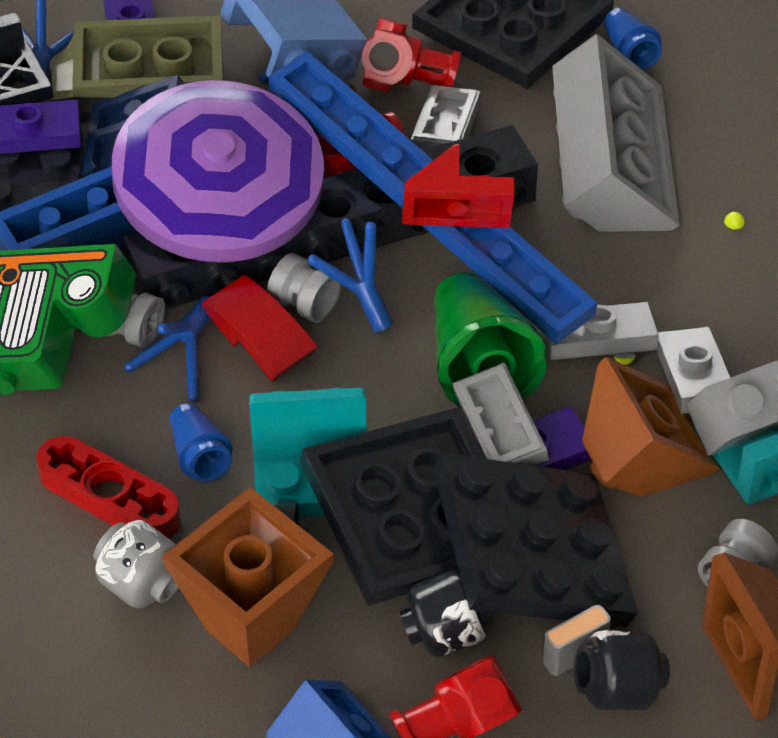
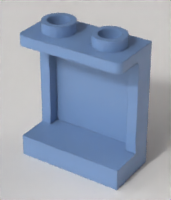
M224 0L220 12L227 25H254L272 50L266 70L268 78L271 74L308 51L339 79L351 80L355 76L363 48L367 42V38L337 0Z

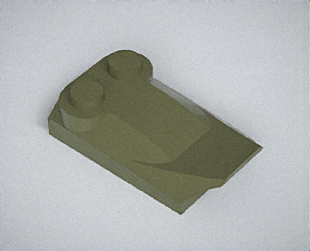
M221 15L74 22V35L62 54L52 62V91L54 98H51V101L114 98L125 92L175 75H179L185 84L209 80L224 81Z

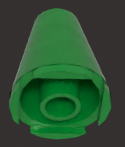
M460 272L445 278L438 285L434 294L437 374L446 397L462 409L455 395L452 383L505 363L522 400L526 399L537 389L546 373L545 345L539 332L477 275Z

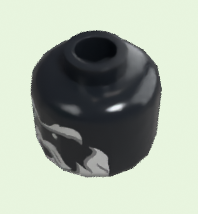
M451 570L412 585L408 592L410 607L400 611L401 619L411 644L414 645L423 641L427 651L436 657H441L481 642L486 636V624L494 622L491 612L469 610L459 570Z
M597 631L587 640L586 645H581L575 655L574 679L577 690L581 694H585L587 700L599 710L648 709L657 700L660 689L666 688L669 682L670 664L668 657L665 653L660 652L656 640L645 631Z

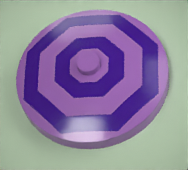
M219 80L197 81L165 90L147 100L129 116L118 133L113 148V190L117 203L129 223L142 236L158 247L170 253L198 261H241L267 254L281 247L294 238L307 225L314 215L322 194L324 158L322 148L313 128L285 100L264 89L244 83Z

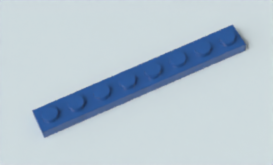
M308 51L269 76V90L274 95L293 106L319 135L403 208L405 181L433 161L432 158ZM422 225L556 345L595 316L598 303L511 227L486 228Z

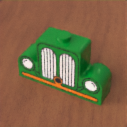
M116 244L0 251V395H9L14 391L58 389L64 382L75 330L80 328L86 335L99 338L117 331L125 322L129 312L137 273Z

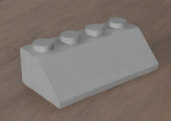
M596 34L552 66L554 80L553 96L556 104V130L559 139V165L562 174V201L564 207L571 216L576 219H582L599 232L672 231L679 227L680 223L662 85Z

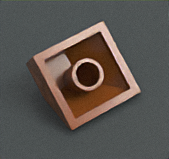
M605 357L598 363L582 443L593 461L590 465L591 471L602 485L611 490L617 488L641 497L712 475L720 468L714 456H708L689 414L680 413L669 385L608 357Z
M249 487L162 556L164 566L208 633L248 667H251L294 630L334 562V553Z
M723 552L713 556L701 627L755 721L767 718L778 690V579L771 569Z

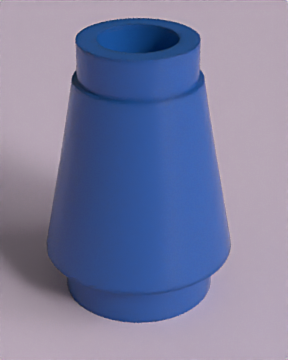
M624 8L613 9L606 15L604 28L615 49L642 70L652 67L659 60L662 53L661 36L656 29Z
M186 403L176 407L170 414L169 423L180 469L184 474L199 482H211L219 479L229 470L232 464L233 446L231 441L197 405Z

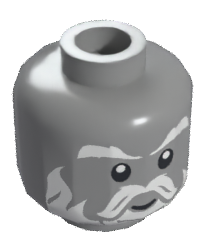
M136 520L127 524L123 522L117 523L102 536L94 550L93 557L97 561L95 567L97 580L126 604L136 609L147 607L155 601L163 604L172 598L179 589L162 560V556L177 544L143 520Z

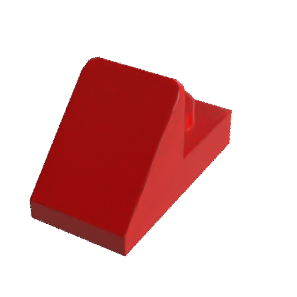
M455 144L405 181L402 224L510 228L514 201V178L493 177L490 175L459 176V144Z

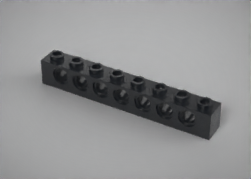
M513 125L422 150L435 160L450 147L459 144V176L490 175L493 177L514 178L513 208L536 201L538 163ZM359 169L323 178L319 204L307 225L289 242L255 258L233 262H207L189 259L158 247L138 231L123 235L126 259L137 273L134 287L138 296L148 293L162 298L165 302L166 310L197 301L203 296L211 297L243 275H246L256 283L268 280L278 262L289 253H296L306 259L310 255H316L327 263L350 256L341 227V221L345 218L349 219L352 223L361 252H364L365 226L368 222L376 224V248L414 236H421L429 231L422 225L402 224L403 208Z

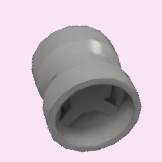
M289 253L274 268L268 282L267 292L283 307H297V312L301 317L313 323H319L335 307L342 285L320 270L313 269L312 265L308 263V259L296 253Z
M132 293L129 312L125 322L117 331L109 336H114L118 333L124 335L127 343L144 349L149 347L159 333L158 326L164 320V300L148 293H143L139 296Z
M734 519L728 523L720 534L719 546H714L706 552L700 560L697 569L701 580L708 587L714 555L725 552L769 569L777 559L778 546L772 535L762 526L750 520Z

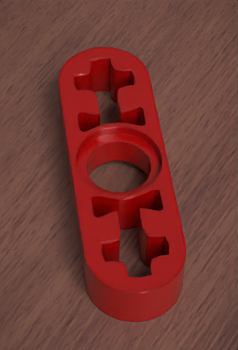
M71 436L51 438L38 449L36 461L40 481L45 488L113 526L120 522L127 524L132 521L143 520L169 539L178 532L181 524L179 502L175 493L169 488ZM70 461H73L74 468L68 465ZM55 463L59 464L57 468L53 466ZM105 481H115L124 486L120 493L112 497H100L93 493L94 488ZM159 510H163V511H164V515H163V516H160L159 514H156V513H157ZM143 511L151 515L146 519L144 518Z

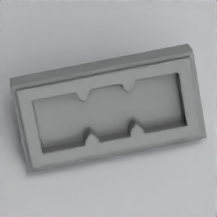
M437 85L432 86L410 140L421 150L469 137L480 107V91Z
M648 302L608 306L597 305L595 316L557 345L543 333L550 360L658 350L659 334Z
M709 327L658 332V350H656L680 413H689L686 404L706 386L731 377Z
M505 363L452 383L455 395L485 459L533 466L549 460L547 449Z

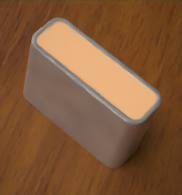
M594 605L545 633L543 664L552 675L558 676L572 669L578 648L581 645H586L587 640L595 632L609 630L611 618L605 609L600 605Z

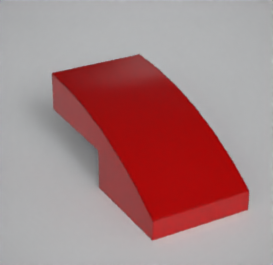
M243 275L203 301L201 305L230 344L235 347L241 343L271 382L313 355L318 348L291 314L266 290L246 275Z

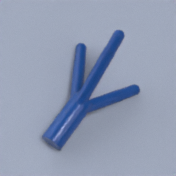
M36 0L35 43L25 29L22 28L25 40L48 78L50 60L68 46L74 35V29L52 46H47L46 0Z
M345 218L341 221V227L357 280L316 255H310L308 263L356 293L373 332L377 333L392 326L393 321L374 283L376 224L368 222L365 226L363 260L352 223L349 219Z
M209 296L201 297L181 321L160 324L158 332L168 335L126 362L124 369L127 372L134 371L180 340L186 343L188 399L191 402H196L199 398L197 335L211 320L210 316L201 306L203 301L208 299Z

